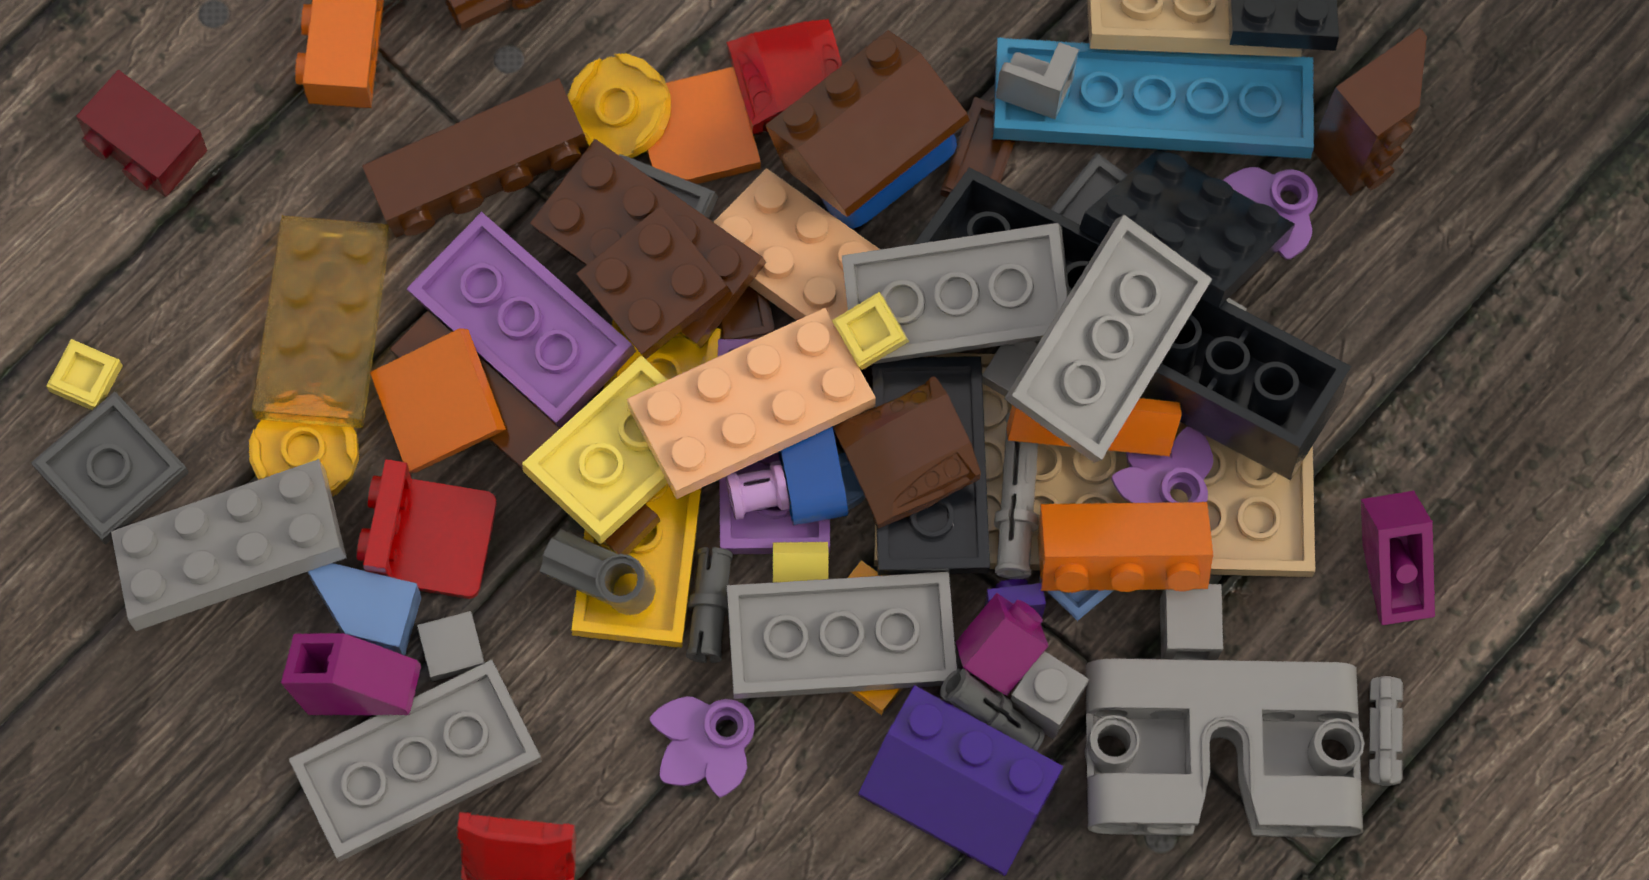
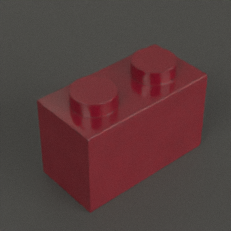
M119 69L76 116L84 133L81 140L91 152L105 161L109 156L113 157L125 166L122 172L137 187L144 191L153 187L164 197L171 193L208 151L201 131Z

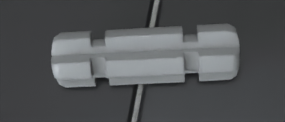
M1381 676L1372 678L1370 682L1369 701L1375 702V708L1369 709V753L1375 754V758L1369 760V780L1376 785L1391 786L1400 784L1403 779V761L1397 760V754L1403 753V709L1397 708V703L1403 702V682L1396 677Z

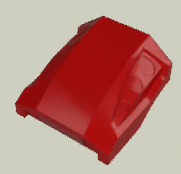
M829 19L790 24L751 33L727 42L729 58L732 67L734 66L752 134L763 131L768 132L766 128L767 123L842 66Z
M459 812L457 839L461 847L462 880H575L576 831L573 824L544 823Z

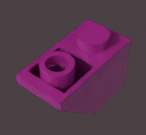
M345 633L293 634L281 684L308 715H410L421 664L413 658Z

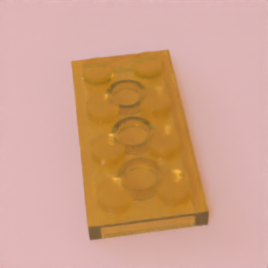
M281 216L252 405L254 419L363 428L390 239L388 224Z

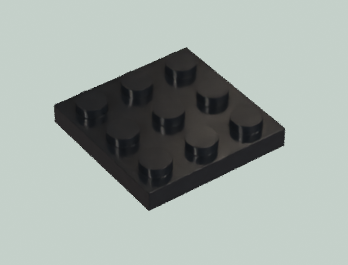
M1157 149L1085 211L1079 230L1102 242L1114 221L1122 215L1127 216L1212 278L1201 299L1219 308L1289 241L1295 223L1280 216L1274 208L1257 203L1235 191L1227 182L1212 178L1190 166L1182 157L1173 153H1167L1162 149Z

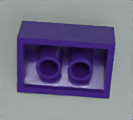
M914 685L889 729L859 790L858 796L1006 876L1057 783L1063 766Z

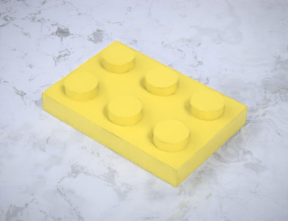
M643 356L634 361L522 463L523 472L600 544L668 483L627 404V398L668 380Z

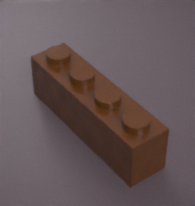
M558 78L362 165L383 216L397 238L403 234L406 236L421 234L429 230L434 225L435 220L453 212L455 214H464L473 211L483 204L484 198L500 191L514 192L529 185L534 176L550 169L559 171L570 168L577 163L589 147V144Z

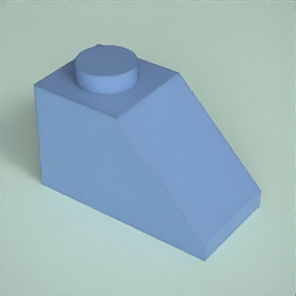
M334 563L308 571L314 587L342 633L402 655L406 654L421 601L417 583Z

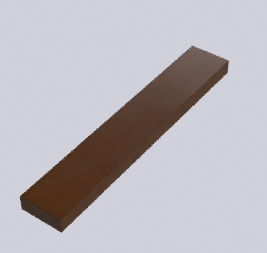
M427 311L390 350L398 359L451 333V331ZM479 357L506 428L505 431L488 438V440L523 471L522 463L560 428ZM644 504L603 543L614 553L628 555L661 520L652 509Z

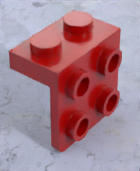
M385 459L382 476L373 475L371 480L368 508L375 509L371 529L362 528L357 547V560L364 562L365 571L417 583L419 591L472 599L479 594L496 513V498L489 491L412 479L406 462Z

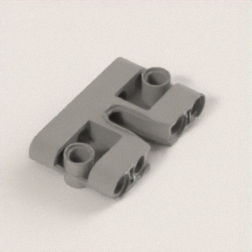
M1100 659L1086 664V677L1089 681L1086 686L1087 742L1084 754L1087 763L1089 831L1100 834L1193 835L1195 826L1199 824L1210 776L1209 742L1214 738H1225L1236 747L1238 785L1252 836L1335 838L1350 837L1363 833L1360 756L1364 749V739L1359 730L1356 666L1340 662ZM1105 736L1116 737L1125 745L1126 753L1118 757L1107 756L1101 751L1097 741ZM1329 739L1339 741L1346 748L1348 758L1345 760L1331 759L1323 751L1322 742Z

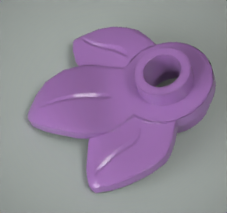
M1250 167L1232 173L1223 180L1230 184L1235 191L1257 203L1274 208L1280 216L1295 223L1289 241L1277 251L1285 260L1294 258L1307 247L1313 232L1309 215L1314 210L1318 198L1316 186L1309 176L1301 171L1290 169L1282 170L1273 175L1258 167ZM1284 191L1294 192L1298 196L1299 202L1287 204L1282 200L1280 194Z
M1187 426L1174 440L1170 456L1126 452L1127 463L1130 467L1116 472L1111 477L1117 492L1129 503H1174L1177 501L1170 494V491L1173 489L1185 492L1188 498L1187 502H1207L1208 489L1204 479L1213 466V454L1205 435Z
M687 696L664 704L650 717L651 724L660 733L672 740L667 746L661 762L660 779L663 783L673 786H688L706 778L708 786L720 798L729 794L741 784L747 771L744 749L750 744L754 735V719L745 705L731 699L718 700L708 705L699 699ZM723 720H731L737 725V731L730 737H722L717 733L716 726Z

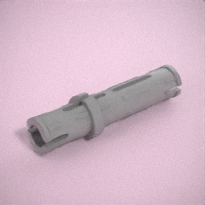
M1008 413V414L1006 415L1005 421H1006L1007 423H1008V419H1009L1010 413ZM1007 430L1003 463L1001 510L995 513L994 525L999 529L995 573L1003 578L1024 579L1031 576L1032 532L1038 529L1039 521L1038 515L1034 512L1038 443L1008 441Z

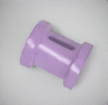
M780 461L771 462L770 468L738 475L734 472L725 476L735 520L744 519L745 512L778 506L781 511L790 509L787 485Z

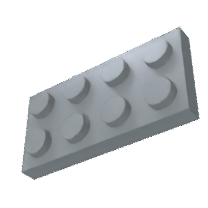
M1122 215L1114 221L1004 399L1095 463L1102 460L1212 278L1127 216Z
M1059 223L842 255L848 310L880 292L910 341L873 364L1041 340L1070 294L1062 228Z
M319 459L111 531L127 618L135 631L346 558L327 473Z
M949 572L727 585L734 699L913 688L914 685L917 687L942 686L945 679L957 669Z
M490 660L414 697L410 715H377L289 758V761L338 862L541 763L542 759L493 661Z

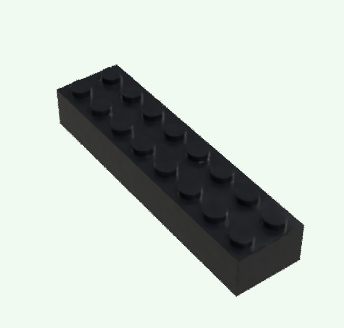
M969 167L914 244L1059 223L1062 228L1070 293L1101 242L1079 230L1080 224ZM1200 298L1140 398L1180 402L1181 423L1291 480L1341 402L1352 366L1227 301L1217 308Z

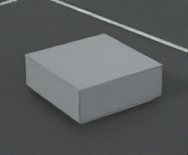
M471 611L417 625L432 682L463 674L484 664Z

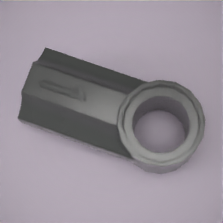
M562 529L550 539L543 554L542 566L540 568L542 575L603 601L619 613L626 615L639 614L647 609L654 599L655 584L652 577L642 564L630 555L614 553ZM630 573L637 574V584L632 592L623 596L614 595L615 583L621 576Z

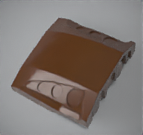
M935 376L929 378L925 384L901 397L851 417L833 427L836 441H839L872 511L877 529L924 510L948 495L980 480L981 471L969 437L948 393Z

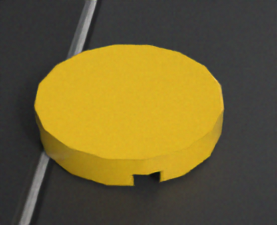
M627 53L613 54L614 57H607L603 60L599 58L587 64L574 78L567 97L589 146L594 139H597L616 154L634 158L650 149L664 134L671 116V94L664 77L644 59Z
M314 396L290 397L271 406L262 415V420L257 424L256 429H253L249 439V461L258 480L319 459L326 470L332 497L337 495L349 483L359 461L358 437L348 416L339 408L337 409L335 406L326 403L325 400Z

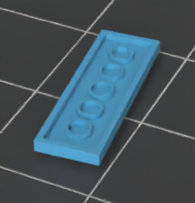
M997 38L993 139L1311 159L1314 149L1313 57L1090 49L1089 43L1060 42L1079 49L1074 79L1056 119H1052L997 99L996 92L999 72L1003 63H1010L1015 53L1020 52L1050 63L1059 42Z

